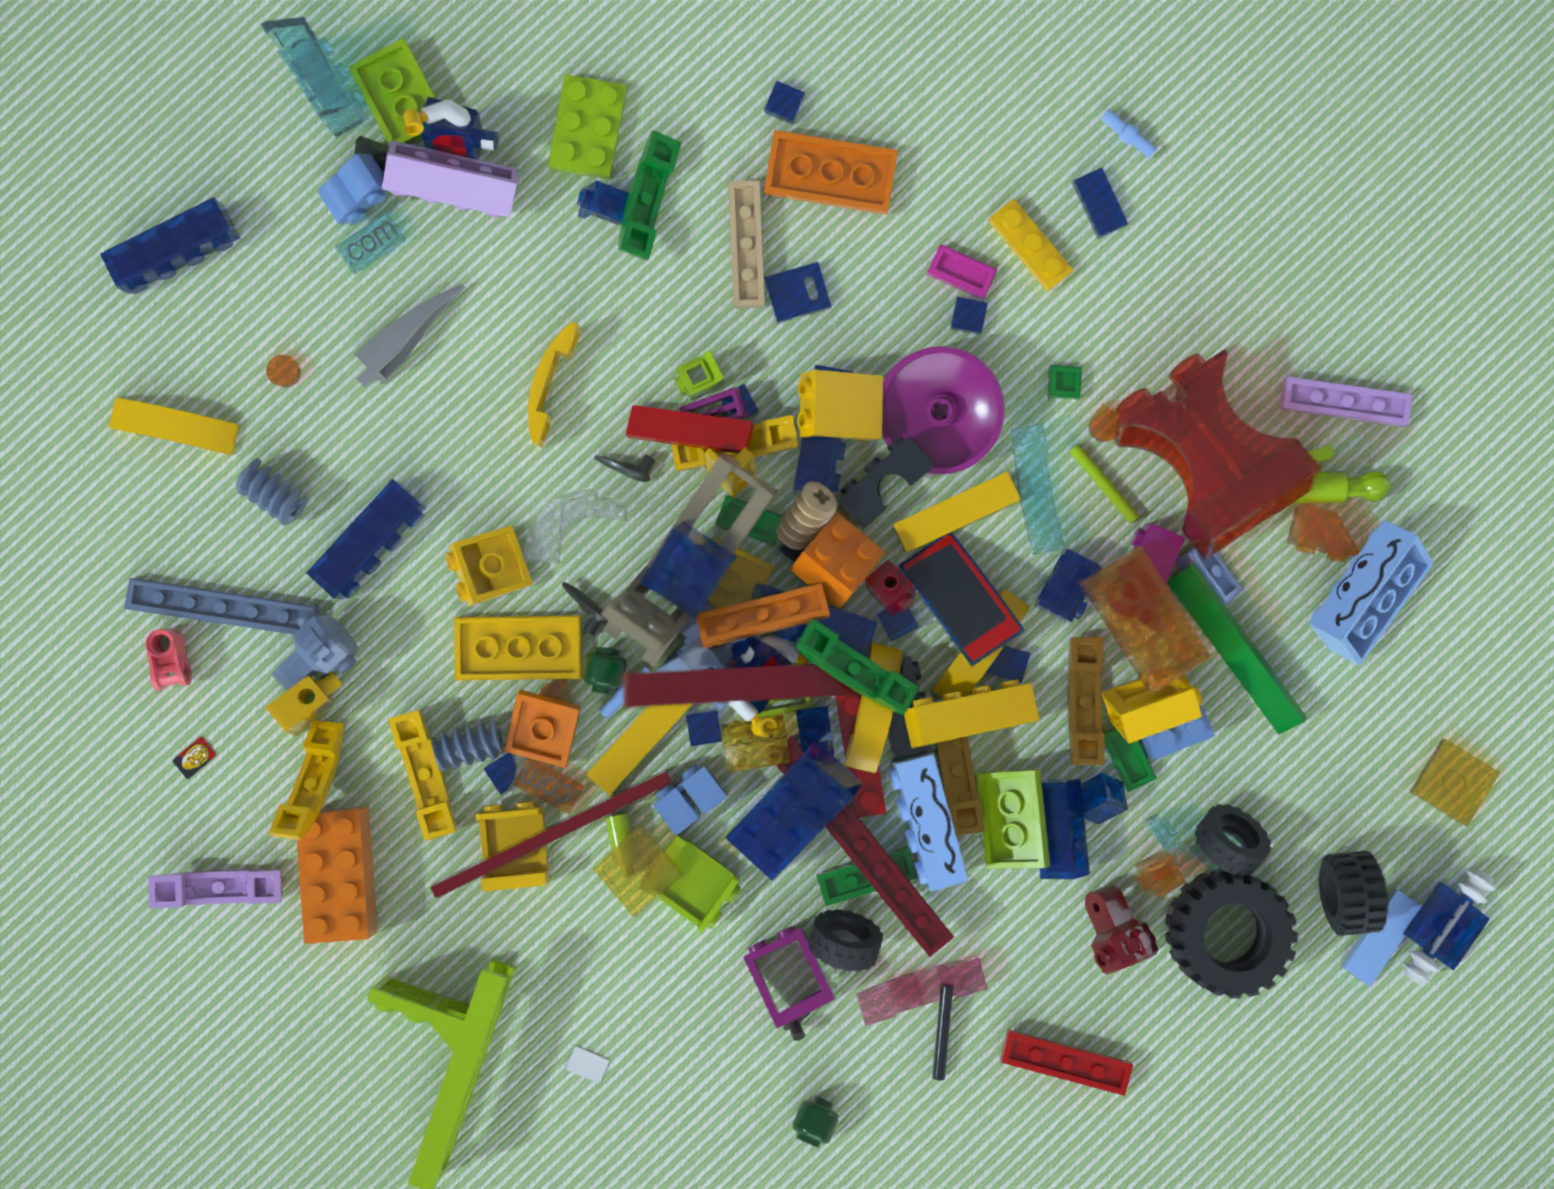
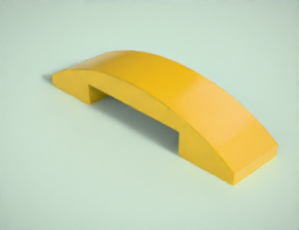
M574 322L567 325L548 346L538 364L532 381L528 401V425L532 443L540 448L544 446L552 418L548 414L543 413L542 409L559 357L572 359L581 333V328Z
M115 397L108 428L233 456L240 425L190 412Z
M794 415L754 424L749 451L755 458L799 447ZM671 444L675 470L677 472L706 467L704 452L707 449ZM712 450L718 457L724 453H727L732 458L738 455L737 453Z
M1004 588L998 598L1017 625H1019L1030 606ZM1010 637L975 661H972L962 648L931 691L941 698L944 694L961 691L962 697L968 696L971 689L976 686Z
M873 642L870 643L867 658L888 672L894 670L900 674L902 650ZM861 696L854 733L850 735L844 766L876 773L893 714L892 710L873 702L865 696Z
M420 709L389 718L388 723L396 749H400L417 804L416 814L424 841L456 832L455 819L445 778L437 765L433 752L432 738Z
M313 720L303 744L306 756L287 804H279L268 832L270 836L301 840L315 822L325 803L337 769L344 735L343 723Z

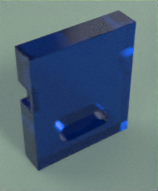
M818 262L764 277L777 324L790 321L794 317H804L831 309L830 299ZM807 278H811L814 282L818 295L816 300L809 298L805 285Z

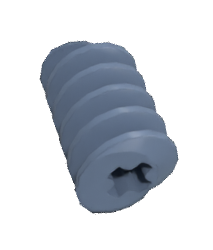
M258 458L254 459L239 475L236 483L237 492L242 496H247L248 501L251 503H257L258 508L262 511L268 510V515L272 518H278V522L283 526L289 525L304 510L309 498L299 499L302 493L299 487L290 493L289 490L292 482L287 480L282 485H279L282 475L276 473L271 478L268 477L272 468L267 465L263 469L258 470L261 460Z
M494 718L490 719L489 729H486L482 721L477 724V732H473L468 724L465 725L464 735H461L457 727L453 728L452 738H449L444 730L440 731V741L432 738L434 756L442 772L447 771L450 764L455 769L461 767L462 760L467 766L472 765L474 756L477 761L484 762L487 754L492 760L498 758L499 750L504 755L502 735Z

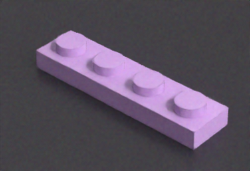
M1286 377L1283 380L1280 410L1406 427L1409 426L1413 394Z

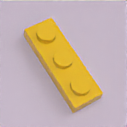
M1014 198L988 219L992 227L1047 292L1073 272L1072 267Z

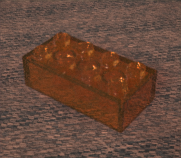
M1141 546L1131 548L1079 581V584L1147 691L1157 692L1211 658L1208 650Z

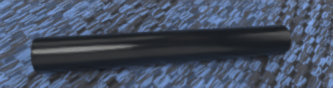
M943 983L940 987L932 1075L933 1079L939 1081L945 1080L954 987L948 983Z

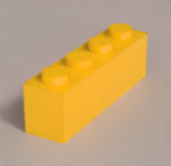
M1017 679L999 683L1001 688L999 690L991 691L990 685L971 689L972 695L962 697L961 691L942 695L943 701L933 703L932 697L913 701L914 707L909 708L904 715L911 748L1040 721L1032 684L1019 685V680Z

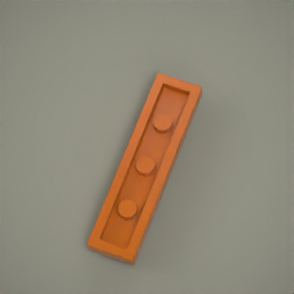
M822 583L695 614L704 648L808 623L812 618L820 620L830 617Z

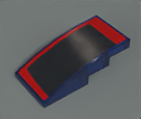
M952 532L938 538L898 565L902 573L914 584L915 591L932 616L936 618L952 643L954 642L971 668L1025 632V629L1001 595Z

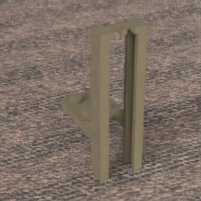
M727 453L721 455L645 568L626 590L606 606L601 614L602 617L608 620L603 631L615 640L623 631L647 648L642 659L653 667L662 660L680 634L683 626L707 595L778 492L776 488L762 479L760 481L754 477L752 470L746 471L740 466L741 463ZM732 471L756 488L757 491L678 606L671 614H668L645 598V596L729 472Z

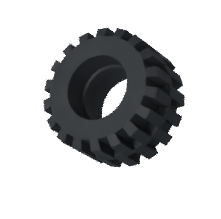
M1356 851L1325 855L1319 872V890L1324 914L1332 930L1340 936L1381 932L1387 921L1388 893L1383 872L1373 854L1368 851Z

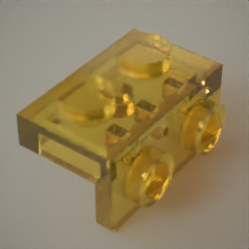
M783 715L765 716L774 719L777 724L776 729H771L765 724L763 725V729L769 737L756 736L752 731V722L750 720L748 722L745 720L721 724L723 749L728 772L790 762Z

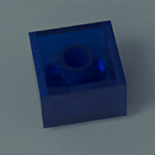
M682 521L672 529L640 583L696 619L706 608L738 556Z

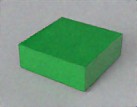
M1050 365L1047 398L1079 400L1082 367Z

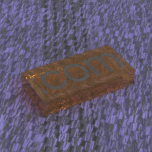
M530 758L526 759L513 784L567 814L571 813L585 787L582 783L552 767Z

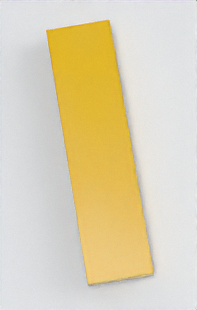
M1007 471L893 524V527L905 553L1014 504L1021 499Z
M692 704L647 707L586 775L610 796Z

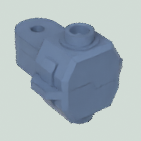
M310 611L297 622L300 628L293 635L296 650L273 671L272 676L287 691L306 676L313 677L318 671L328 674L339 670L343 674L356 664L357 660L354 656L359 651L358 646L351 635L331 615L319 613L315 615L313 611Z

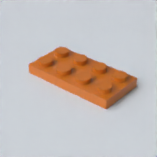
M774 130L764 195L887 215L898 150Z

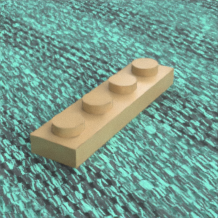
M760 180L728 181L733 308H765Z

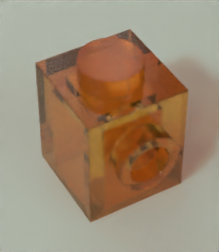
M1160 850L1135 864L1139 873L1135 875V878L1144 892L1149 891L1157 898L1187 883L1172 855L1164 850Z

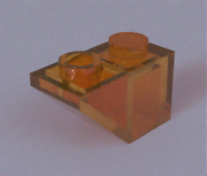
M1307 504L1295 507L1287 544L1295 545L1296 551L1315 555V551L1326 553V559L1345 563L1346 559L1353 558L1359 554L1358 547L1336 512Z

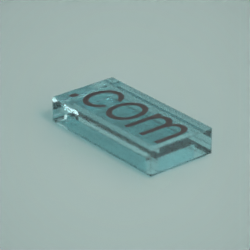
M386 212L336 245L335 248L355 275L405 242L406 238L390 214Z

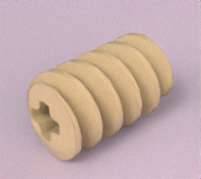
M818 482L806 483L802 491L791 503V506L780 518V524L776 528L777 536L783 544L794 550L807 548L836 512L837 503L832 492Z

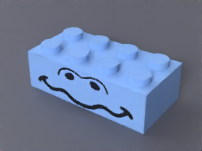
M1385 520L1382 521L1377 529L1371 532L1364 548L1358 555L1352 558L1348 570L1340 580L1334 583L1330 595L1322 606L1316 608L1309 622V625L1328 650L1358 666L1363 663L1434 564L1418 536Z
M924 751L891 760L893 768L888 769V774L892 787L895 790L899 789L901 799L896 800L901 819H903V822L908 821L910 830L905 831V836L909 849H911L912 853H917L918 861H914L913 865L920 884H926L931 892L967 882L966 870L934 755L929 751Z

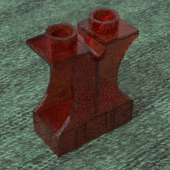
M1225 349L1207 361L1199 353L1193 354L1180 362L1171 371L1169 379L1177 388L1175 402L1170 401L1162 391L1152 395L1147 388H1142L1125 398L1116 409V413L1119 416L1116 420L1114 440L1116 446L1137 448L1151 452L1171 465L1181 478L1185 487L1188 504L1182 532L1204 560H1207L1311 492L1322 469L1297 438H1280L1261 433L1248 426L1235 414L1226 399L1223 388V375L1228 358V353Z

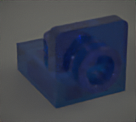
M596 180L582 188L578 195L577 205L580 206L578 217L585 219L592 215L616 225H621L629 192Z

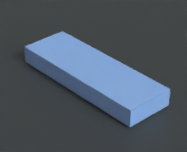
M1394 888L1388 896V915L1384 929L1381 932L1362 934L1341 967L1371 987L1424 910V907Z

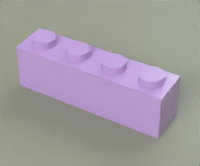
M390 140L382 189L398 196L411 195L420 197L430 203L442 202L451 204L461 210L474 209L483 211L493 217H510L517 186L518 169Z

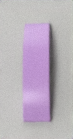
M278 869L213 870L148 876L149 909L202 904L282 902V870Z

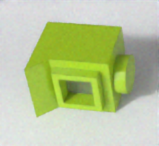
M710 350L676 368L679 376L674 378L681 395L688 393L691 400L725 384L724 377Z

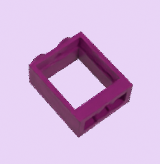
M794 926L776 934L778 939L768 945L765 940H762L748 947L750 954L743 957L776 1029L836 1000L818 959L809 949V940L802 928L795 930ZM798 940L822 991L779 1012L756 960Z

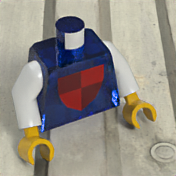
M427 97L421 113L415 109H408L403 115L405 121L403 125L406 134L416 136L422 133L425 148L479 160L482 149L496 151L498 147V132L482 129L479 112L475 109L458 105L451 100L443 101Z
M751 636L733 644L731 648L733 656L724 668L793 665L794 661L799 665L808 664L810 660L804 654H800V651L794 645L781 637L763 636L758 640ZM770 700L729 702L747 722L749 720L752 722L751 728L756 736L769 737L763 729L764 724L771 729L777 728L774 719L760 717L757 714H761Z

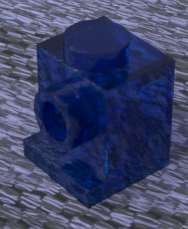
M820 706L796 710L803 760L834 755L828 707Z

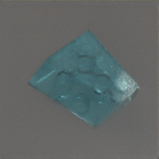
M304 17L269 20L261 24L266 34L280 49L278 51L279 55L292 74L297 77L296 81L313 109L336 138L368 119L363 111L367 104L357 89L351 91L346 82L350 81L351 78L342 63L340 62L336 65L331 58L335 51L325 36L319 38Z

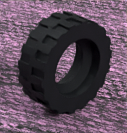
M1217 804L1215 807L1210 808L1196 826L1195 836L1197 837L1196 842L1201 848L1200 850L1212 863L1218 865L1222 870L1229 871L1231 874H1240V876L1252 874L1271 852V841L1267 836L1266 830L1249 813H1245L1238 807L1235 808L1228 804ZM1224 832L1234 837L1242 847L1232 842Z
M840 909L826 910L823 913H819L818 917H815L808 944L810 951L814 953L813 955L824 964L831 965L836 969H843L844 971L859 972L868 970L876 964L883 941V932L880 931L879 926L875 925L872 920L865 918L861 914Z

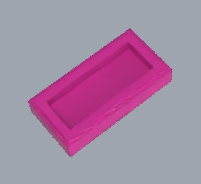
M940 244L927 275L984 300L998 269Z

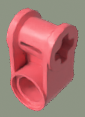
M173 628L152 631L145 640V647L147 649L150 679L153 688L156 691H161L165 686L177 684L189 686L192 682V671L187 658L183 634ZM164 635L170 640V647L167 651L160 645V640ZM168 673H175L173 676H167Z

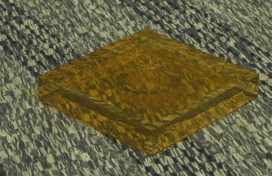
M1441 739L1409 792L1461 825L1468 827L1500 772L1449 740Z
M639 825L593 868L634 918H637L684 874L642 825Z

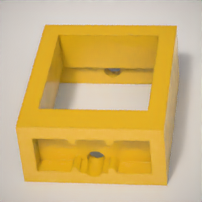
M1173 667L1101 692L1109 721L1128 743L1202 717L1199 705L1203 704L1199 689L1196 686H1191L1185 675L1181 676Z

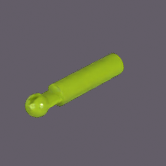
M1343 471L1231 473L1228 480V498L1232 505L1343 503L1347 497H1363L1366 501L1377 502L1383 500L1388 495L1391 484L1387 476L1378 471L1365 473L1362 477H1347Z

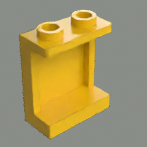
M824 370L801 373V379L798 383L800 412L797 417L800 437L855 439V441L882 439V375Z
M534 801L515 803V808L503 809V804L483 806L484 811L475 814L476 821H479L482 859L545 828L543 806H535ZM547 844L484 875L481 878L482 892L546 886L550 882Z

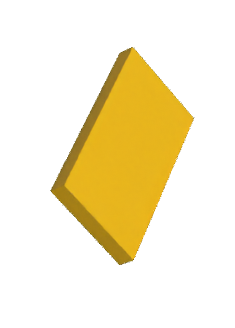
M582 615L454 617L455 681L583 679Z

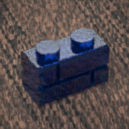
M1064 549L1034 606L1066 623H1072L1074 618L1079 620L1087 607V603L1083 601L1089 590L1091 592L1095 591L1101 580L1102 575L1098 574L1101 566L1070 549Z

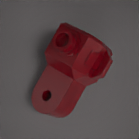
M1110 884L1086 895L1085 908L1096 931L1091 947L1094 952L1095 962L1104 974L1108 975L1157 955L1159 949L1156 945L1154 934L1150 931L1147 922L1134 919L1126 899L1118 887Z

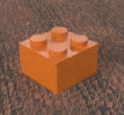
M836 512L802 552L790 570L809 586L822 583L825 598L836 608L840 609L885 555L886 551Z

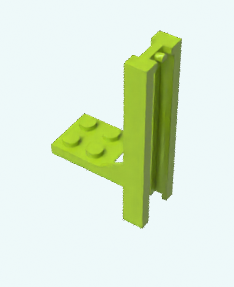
M492 958L488 968L484 967L481 970L470 1005L385 976L370 989L367 1001L375 1003L374 1007L387 1013H392L394 1010L406 1014L405 1018L415 1023L429 1022L453 1051L408 1185L419 1189H435L437 1183L439 1184L440 1179L446 1172L516 966Z

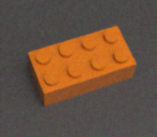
M369 806L321 810L306 835L301 840L297 839L304 944L369 939L378 933Z

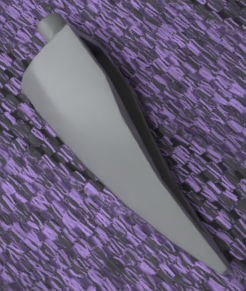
M457 285L414 307L362 345L354 355L367 369L356 379L365 388L376 377L384 384L406 363L413 349L428 329L464 290V285Z

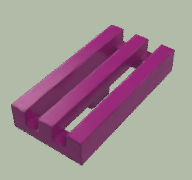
M734 387L679 407L681 412L689 413L733 397L734 402L701 414L717 416L736 409V414L725 418L740 420L749 418L747 411L744 409V401L740 397L741 391L739 387Z

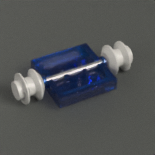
M1478 869L1474 873L1466 871L1470 879L1467 883H1458L1459 889L1463 893L1461 896L1449 886L1438 882L1402 933L1423 949V953L1410 951L1409 953L1413 958L1410 964H1401L1406 968L1403 974L1418 985H1421L1423 981L1428 984L1431 983L1427 978L1430 971L1439 972L1436 963L1433 961L1434 959H1437L1454 971L1489 922L1490 918L1473 906L1474 901L1477 903L1488 902L1484 896L1487 890L1496 891V888L1491 885L1494 880Z

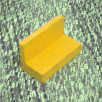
M745 447L734 459L741 463L740 466L746 471L752 470L754 477H756L755 456ZM710 448L704 452L707 473H709L719 458ZM730 471L721 487L735 498L749 483Z

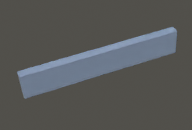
M129 578L124 609L294 635L300 628L297 622L310 611H313L315 615L318 614L320 606Z

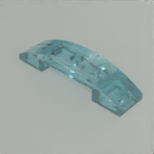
M1044 425L1012 429L1011 436L1016 478L1032 554L1063 550L1065 546L1060 518H1057L1047 462L1049 454Z

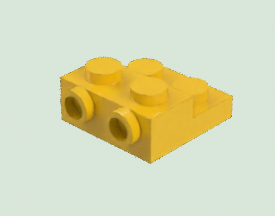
M512 525L453 542L448 547L449 553L445 554L449 570L451 572L456 570L459 583L455 584L457 595L461 602H467L468 607L533 585Z

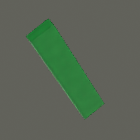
M1195 563L1167 580L1168 585L1278 735L1304 723L1308 717Z

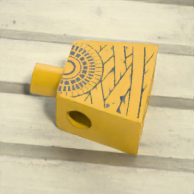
M333 672L325 674L317 681L308 675L269 703L265 708L286 733L295 736L334 704L329 695L343 684ZM314 693V701L306 704L307 695Z

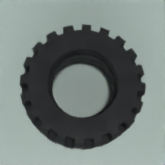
M1222 869L1212 870L1211 875L1202 873L1194 877L1196 881L1194 884L1186 883L1180 888L1183 892L1182 896L1179 899L1174 897L1170 906L1174 907L1172 915H1166L1165 924L1170 927L1169 932L1165 933L1166 943L1171 945L1172 948L1169 951L1172 959L1178 963L1179 969L1187 977L1212 994L1218 996L1226 994L1230 998L1241 999L1244 993L1249 997L1259 995L1260 991L1258 988L1264 987L1267 990L1271 989L1276 985L1273 979L1277 975L1282 978L1288 972V969L1284 967L1287 960L1294 961L1296 952L1291 950L1292 943H1298V933L1292 930V926L1296 924L1294 914L1287 910L1289 907L1288 902L1283 896L1277 894V890L1252 875H1234ZM1232 903L1244 905L1252 911L1256 920L1257 930L1253 945L1246 954L1236 960L1221 962L1214 959L1207 952L1204 943V931L1209 918L1215 911L1225 905Z

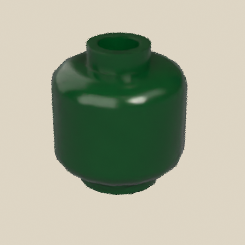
M596 646L595 651L587 654L583 680L585 683L592 685V692L611 694V688L617 689L623 685V673L626 671L627 660L620 655V650Z
M815 1096L814 1101H802L792 1124L793 1130L797 1133L796 1138L817 1148L821 1144H828L839 1121L838 1114L831 1110L833 1103L818 1096Z

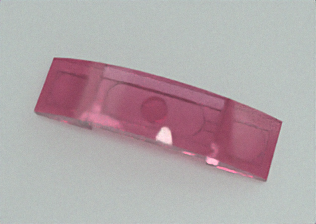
M979 957L954 961L912 972L856 993L865 1026L896 1017L897 1013L939 1001L940 987L943 983L954 986L953 996L957 998L988 989Z

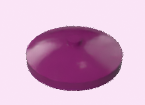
M950 346L924 348L902 359L883 382L882 437L887 446H889L899 436L906 439L912 435L937 463L927 473L950 474L965 470L979 462L991 450L999 438L1005 417V402L1002 388L992 370L972 353Z

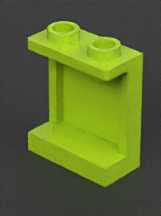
M679 833L645 878L639 889L649 896L652 893L695 924L697 930L703 933L706 927H709L711 930L722 916V913L718 910L725 900L731 903L741 887L737 885L740 880L739 875Z

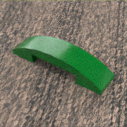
M655 130L650 133L630 187L618 243V250L648 261L657 233L654 227L669 174L674 172L682 142Z
M813 618L810 619L795 647L814 664L847 687L889 710L905 715L919 687L894 670L886 671L838 640V634Z

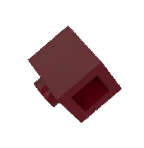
M889 559L864 579L867 591L892 616L899 611H906L914 603L916 597L914 584Z

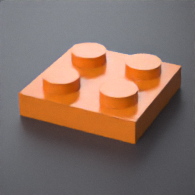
M520 689L516 696L504 752L566 768L582 706Z

